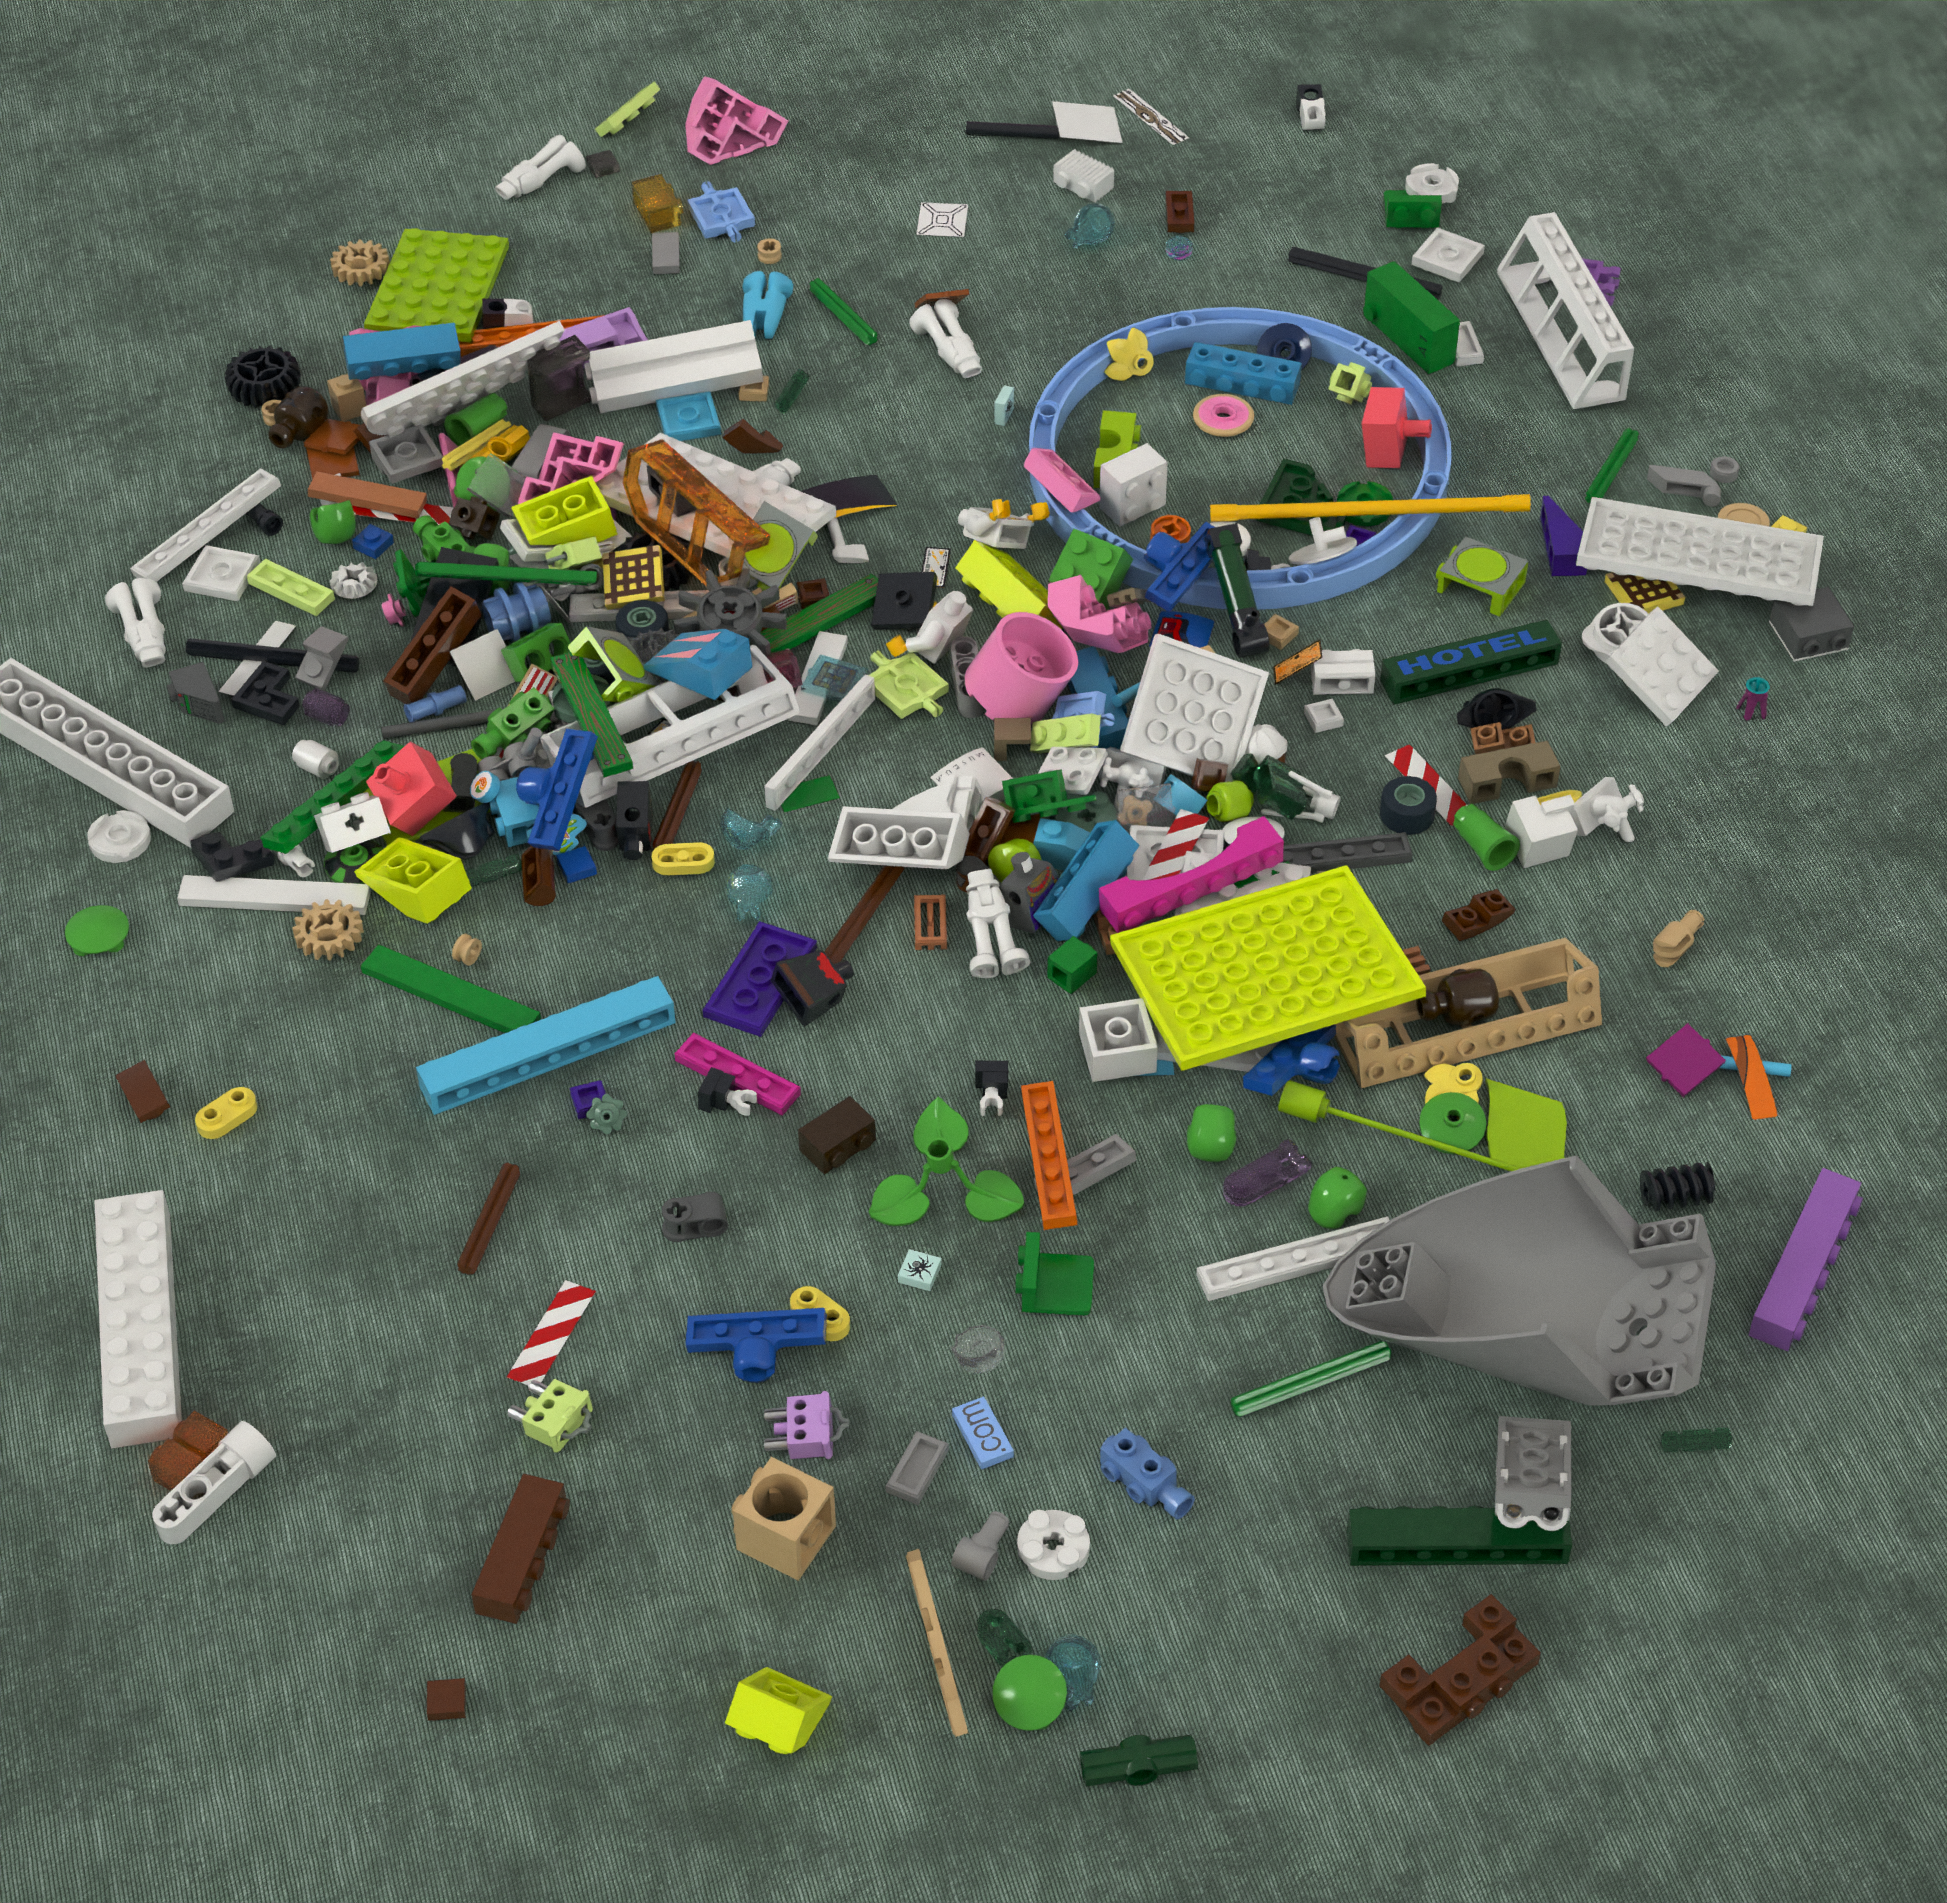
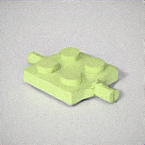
M876 651V653L874 652L871 655V661L879 667L875 672L868 675L874 678L875 696L897 716L903 719L921 708H925L933 717H937V714L938 716L942 714L943 707L934 700L949 692V684L916 654L909 652L900 658L888 660L880 651Z

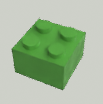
M1073 528L1048 581L1053 583L1081 575L1087 585L1093 587L1098 602L1103 603L1106 610H1109L1107 596L1118 592L1133 558L1125 549Z

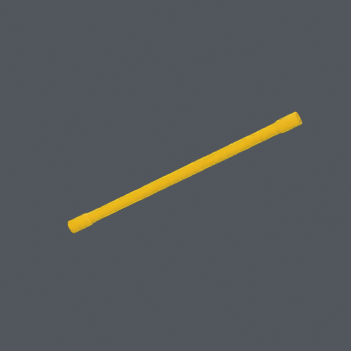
M1530 494L1503 495L1501 497L1256 505L1211 504L1210 517L1211 522H1223L1240 519L1489 511L1530 512Z

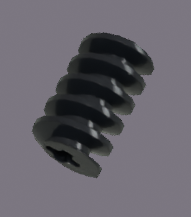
M1707 1162L1704 1167L1702 1163H1694L1692 1168L1686 1164L1681 1165L1679 1169L1671 1166L1667 1167L1665 1172L1661 1168L1654 1169L1652 1174L1648 1170L1641 1171L1640 1191L1643 1203L1646 1206L1648 1203H1652L1656 1212L1660 1211L1661 1201H1665L1667 1208L1670 1210L1674 1207V1199H1678L1680 1206L1684 1208L1687 1206L1688 1197H1691L1694 1205L1698 1206L1700 1205L1701 1195H1704L1707 1203L1712 1204L1715 1181L1710 1164Z

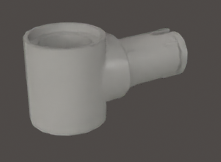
M591 563L576 569L579 571H597L596 582L591 586L544 583L545 589L555 587V589L547 591L552 598L570 592L574 594L581 592L589 593L603 584L602 568Z
M991 1512L979 1533L973 1534L971 1539L964 1536L960 1540L952 1557V1567L981 1580H988L998 1560L997 1544L1009 1527V1519L1000 1512Z

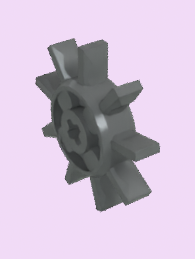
M744 568L736 586H720L718 578L712 570L706 571V583L709 592L703 598L680 590L678 593L679 605L696 611L697 616L673 620L675 635L686 632L727 629L749 638V643L756 645L767 657L771 654L770 642L760 634L762 628L786 630V614L762 612V608L780 599L779 588L777 585H774L755 595L748 590L750 586V569Z

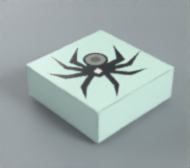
M1004 386L994 402V422L1005 426L1014 409V387Z
M909 1249L898 1274V1283L931 1291L941 1267V1258Z

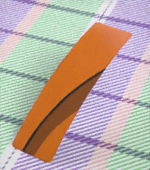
M1744 1035L1726 1038L1744 1086L1752 1119L1776 1117L1777 1110L1768 1077L1752 1037Z

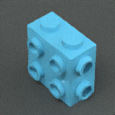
M518 777L500 781L498 794L489 802L491 815L497 814L498 818H495L497 833L499 837L505 836L508 847L528 843L529 839L527 838L526 831L533 827L539 810V805L526 804L525 801L518 797L516 791Z

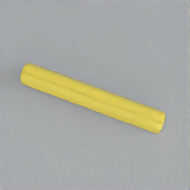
M501 419L442 457V467L444 469L448 468L450 471L455 470L483 449L490 438L500 436L512 426L511 423Z

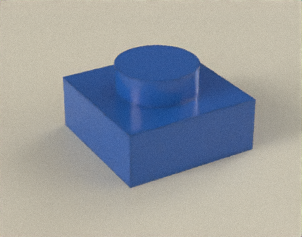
M369 524L352 540L353 549L374 559H377L394 543L393 534L372 524Z

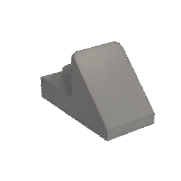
M322 626L318 628L302 643L307 653L295 678L299 682L325 691L349 637Z

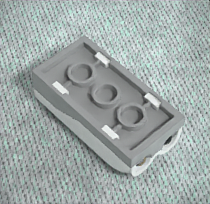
M1499 1416L1495 1516H1498L1499 1521L1509 1528H1520L1530 1520L1536 1521L1539 1527L1548 1531H1556L1563 1528L1570 1519L1571 1421Z

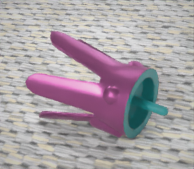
M1753 677L1747 680L1746 691L1736 706V709H1739L1745 699L1747 700L1744 714L1746 721L1751 719L1757 702H1760L1761 717L1766 719L1767 693L1770 685L1763 678Z

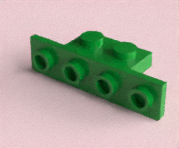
M1062 769L1002 781L1006 804L1015 810L1012 817L1013 823L1031 820L1030 813L1035 812L1040 813V818L1059 814L1058 808L1066 806L1068 812L1086 809L1085 803L1097 801L1096 795L1068 800Z

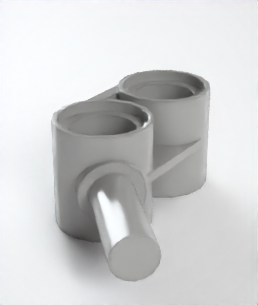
M532 728L525 742H516L509 745L503 753L504 761L499 756H489L482 759L477 764L478 774L482 771H489L498 776L500 781L518 777L528 767H537L534 760V750L542 736V731L538 728Z

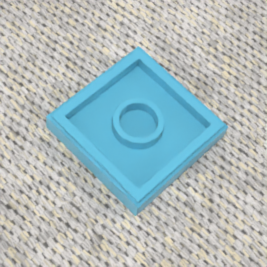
M710 391L656 400V408L665 435L679 441L721 435V426Z

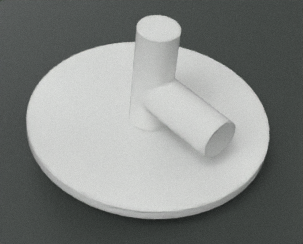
M1320 517L1312 518L1309 520L1315 543L1292 553L1289 556V562L1291 564L1303 565L1332 559L1352 550L1357 545V541L1355 538L1346 537L1344 526L1323 531Z

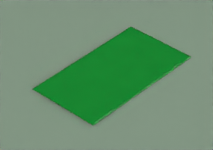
M830 775L801 782L781 806L784 812L840 797Z

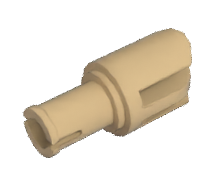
M1689 910L1680 922H1670L1656 936L1653 942V951L1655 952L1653 958L1657 965L1660 967L1673 965L1693 945V934L1704 925V922H1702L1704 917L1699 911Z

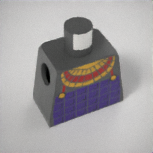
M1019 852L1011 858L1014 870L1002 881L1001 889L1005 903L1010 906V913L1008 915L1010 928L1035 933L1042 925L1033 915L1055 885L1059 876L1051 863L1030 858L1027 852Z

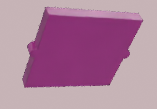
M1688 1023L1646 1057V1061L1662 1076L1661 1080L1663 1082L1667 1081L1683 1098L1726 1062L1710 1045V1040L1700 1036Z

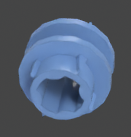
M515 582L513 585L514 594L507 596L504 589L499 587L494 589V597L483 600L482 612L489 633L498 629L503 641L508 640L512 644L520 639V632L526 631L527 634H530L551 623L548 602L542 589L539 586L537 587L536 584L525 587L523 582Z

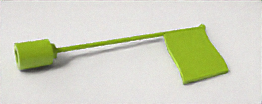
M1487 1078L1485 1082L1488 1088L1490 1103L1486 1134L1490 1158L1329 1107L1331 1100L1326 1099V1091L1291 1080L1286 1082L1278 1106V1111L1314 1123L1318 1122L1319 1117L1325 1119L1327 1113L1510 1172L1565 1158L1567 1121L1562 1102Z

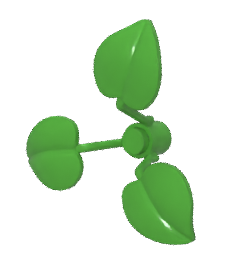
M937 1097L923 1111L914 1129V1144L920 1153L926 1155L927 1163L923 1166L924 1172L919 1185L917 1186L914 1179L907 1175L895 1174L889 1176L876 1188L868 1212L872 1219L891 1226H904L918 1221L926 1214L930 1204L928 1197L921 1192L926 1187L930 1172L944 1174L951 1169L957 1173L965 1187L971 1190L965 1198L966 1208L970 1215L980 1221L995 1222L1018 1212L1024 1206V1198L1016 1183L1007 1175L998 1171L985 1170L980 1172L975 1179V1184L968 1180L959 1167L958 1161L954 1160L953 1152L960 1150L968 1139L969 1130L967 1123L959 1113L949 1107L940 1097Z

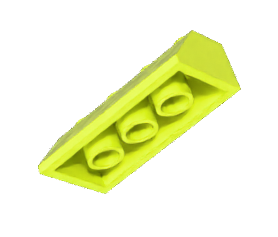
M977 540L973 541L955 567L963 575L961 580L973 589L977 588L981 592L979 597L992 606L995 605L998 608L996 613L1002 618L1015 612H1028L1044 617L1060 629H1063L1048 608V590L1008 553Z

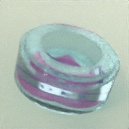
M1172 237L1166 242V255L1173 260H1186L1192 255L1193 244L1186 237Z

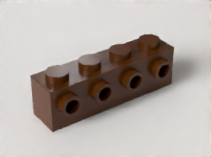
M450 586L383 680L390 696L404 704L413 703L424 697L451 659L452 655L449 651L461 645L480 618L481 613L475 599Z
M523 1473L471 1594L475 1614L517 1624L522 1611L526 1612L532 1600L531 1589L534 1581H539L544 1572L547 1550H552L555 1546L558 1523L560 1520H565L569 1511L570 1500L566 1498L564 1483Z

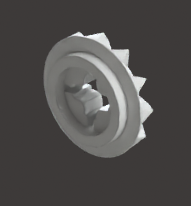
M351 562L350 566L347 567L340 565L338 571L332 572V579L330 580L331 589L336 595L343 598H360L374 590L377 585V575L374 573L373 567H366L363 562L358 565H354Z

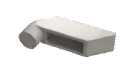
M1649 465L1647 480L1662 493L1703 498L1704 504L1710 507L1717 506L1720 503L1721 489L1705 472Z

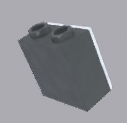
M1829 587L1816 589L1813 606H1798L1791 602L1774 600L1769 623L1794 662L1848 650L1854 625Z

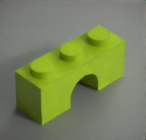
M1103 410L1100 426V446L1096 450L1093 488H1100L1102 464L1138 447V444L1135 442H1140L1141 425H1136L1137 413Z

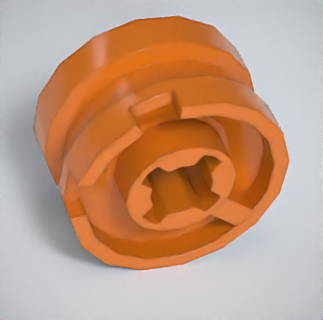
M1165 515L1154 520L1151 524L1150 535L1152 539L1158 532H1165L1179 540L1180 543H1187L1190 540L1191 527L1189 522L1182 517Z

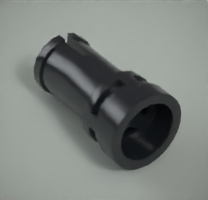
M258 503L246 513L256 521L257 526L268 536L277 534L283 526V519L272 510L265 508L261 503Z

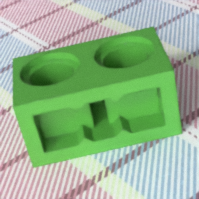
M548 623L501 649V652L515 682H521L529 669L525 665L527 655L531 661L530 666L534 664L545 671L551 669L554 671L550 658L569 653L568 646L571 642L562 623ZM551 642L554 644V653L552 655L549 652Z

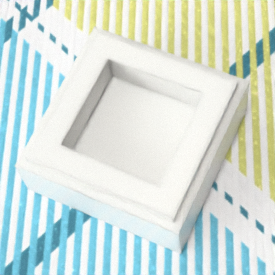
M1333 699L1304 706V714L1315 733L1343 726L1344 718Z

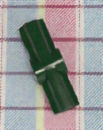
M1191 1734L1151 1740L1146 1735H1134L1123 1739L1118 1746L1080 1751L1079 1757L1085 1786L1125 1780L1129 1785L1142 1786L1155 1781L1159 1775L1198 1769L1197 1749Z

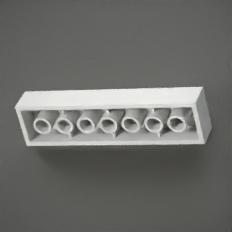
M158 1190L94 1200L103 1423L111 1449L182 1438L171 1222L164 1191Z

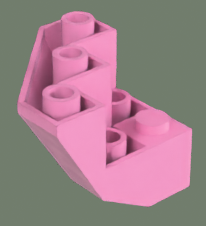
M1081 575L1048 584V608L1073 641L1116 653H1122L1148 643V630L1151 629V620L1148 613L1143 612L1137 602L1106 610L1104 604L1099 603L1096 599L1093 587L1087 585Z

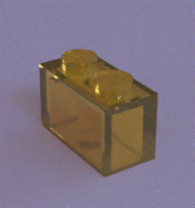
M662 174L632 181L633 203L651 233L681 225L682 202L680 198L674 196L671 183H666Z

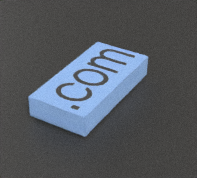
M984 1396L952 1408V1416L981 1470L1014 1457V1450Z

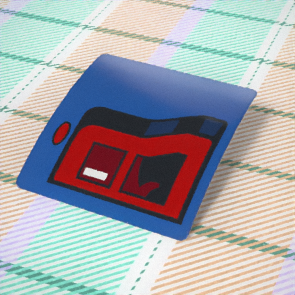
M1161 611L1149 647L1152 645L1155 634H1161L1198 648L1207 646L1214 621L1184 612Z

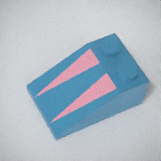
M727 629L681 633L644 664V670L713 700L718 698L753 667L749 638Z

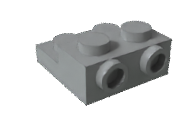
M422 424L404 429L402 433L394 437L387 435L369 441L374 463L382 475H387L392 484L442 467L443 456Z

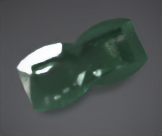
M1267 755L1254 772V783L1258 787V802L1278 814L1293 820L1296 815H1300L1304 811L1307 799L1303 784L1291 778L1288 773L1293 771L1302 776L1301 772Z

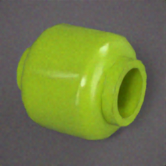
M1238 780L1220 782L1213 785L1206 797L1208 812L1220 822H1231L1235 819L1247 817L1254 803L1252 792L1242 781Z

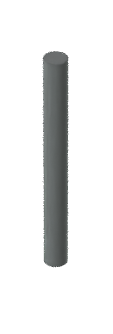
M494 710L381 727L383 739L488 723L487 718Z

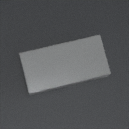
M679 232L652 233L653 274L680 273Z
M916 1431L886 1484V1493L919 1505L949 1451V1443Z

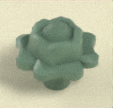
M604 1094L602 1100L594 1098L592 1100V1107L586 1113L587 1118L592 1119L590 1122L591 1128L599 1129L604 1134H610L612 1129L620 1130L622 1121L627 1116V1111L621 1109L623 1101L621 1099H613L609 1094Z

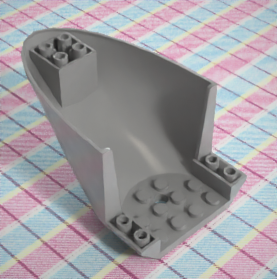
M1575 1155L1521 1168L1479 1181L1432 1199L1393 1218L1358 1241L1336 1262L1323 1284V1291L1327 1308L1346 1326L1373 1337L1589 1406L1617 1405L1677 1396L1699 1385L1716 1263L1704 1217L1701 1213L1638 1224L1583 1161ZM1647 1325V1327L1644 1328L1638 1336H1636L1637 1331L1641 1327Z

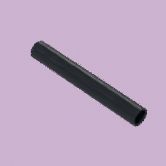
M967 121L966 134L1059 139L1058 126L974 121Z

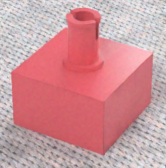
M1371 387L1362 420L1367 467L1400 468L1407 438L1431 437V419L1408 420L1405 388Z
M411 741L387 763L377 766L374 774L366 780L373 795L379 797L384 814L390 825L411 836L415 835L457 797L433 754Z

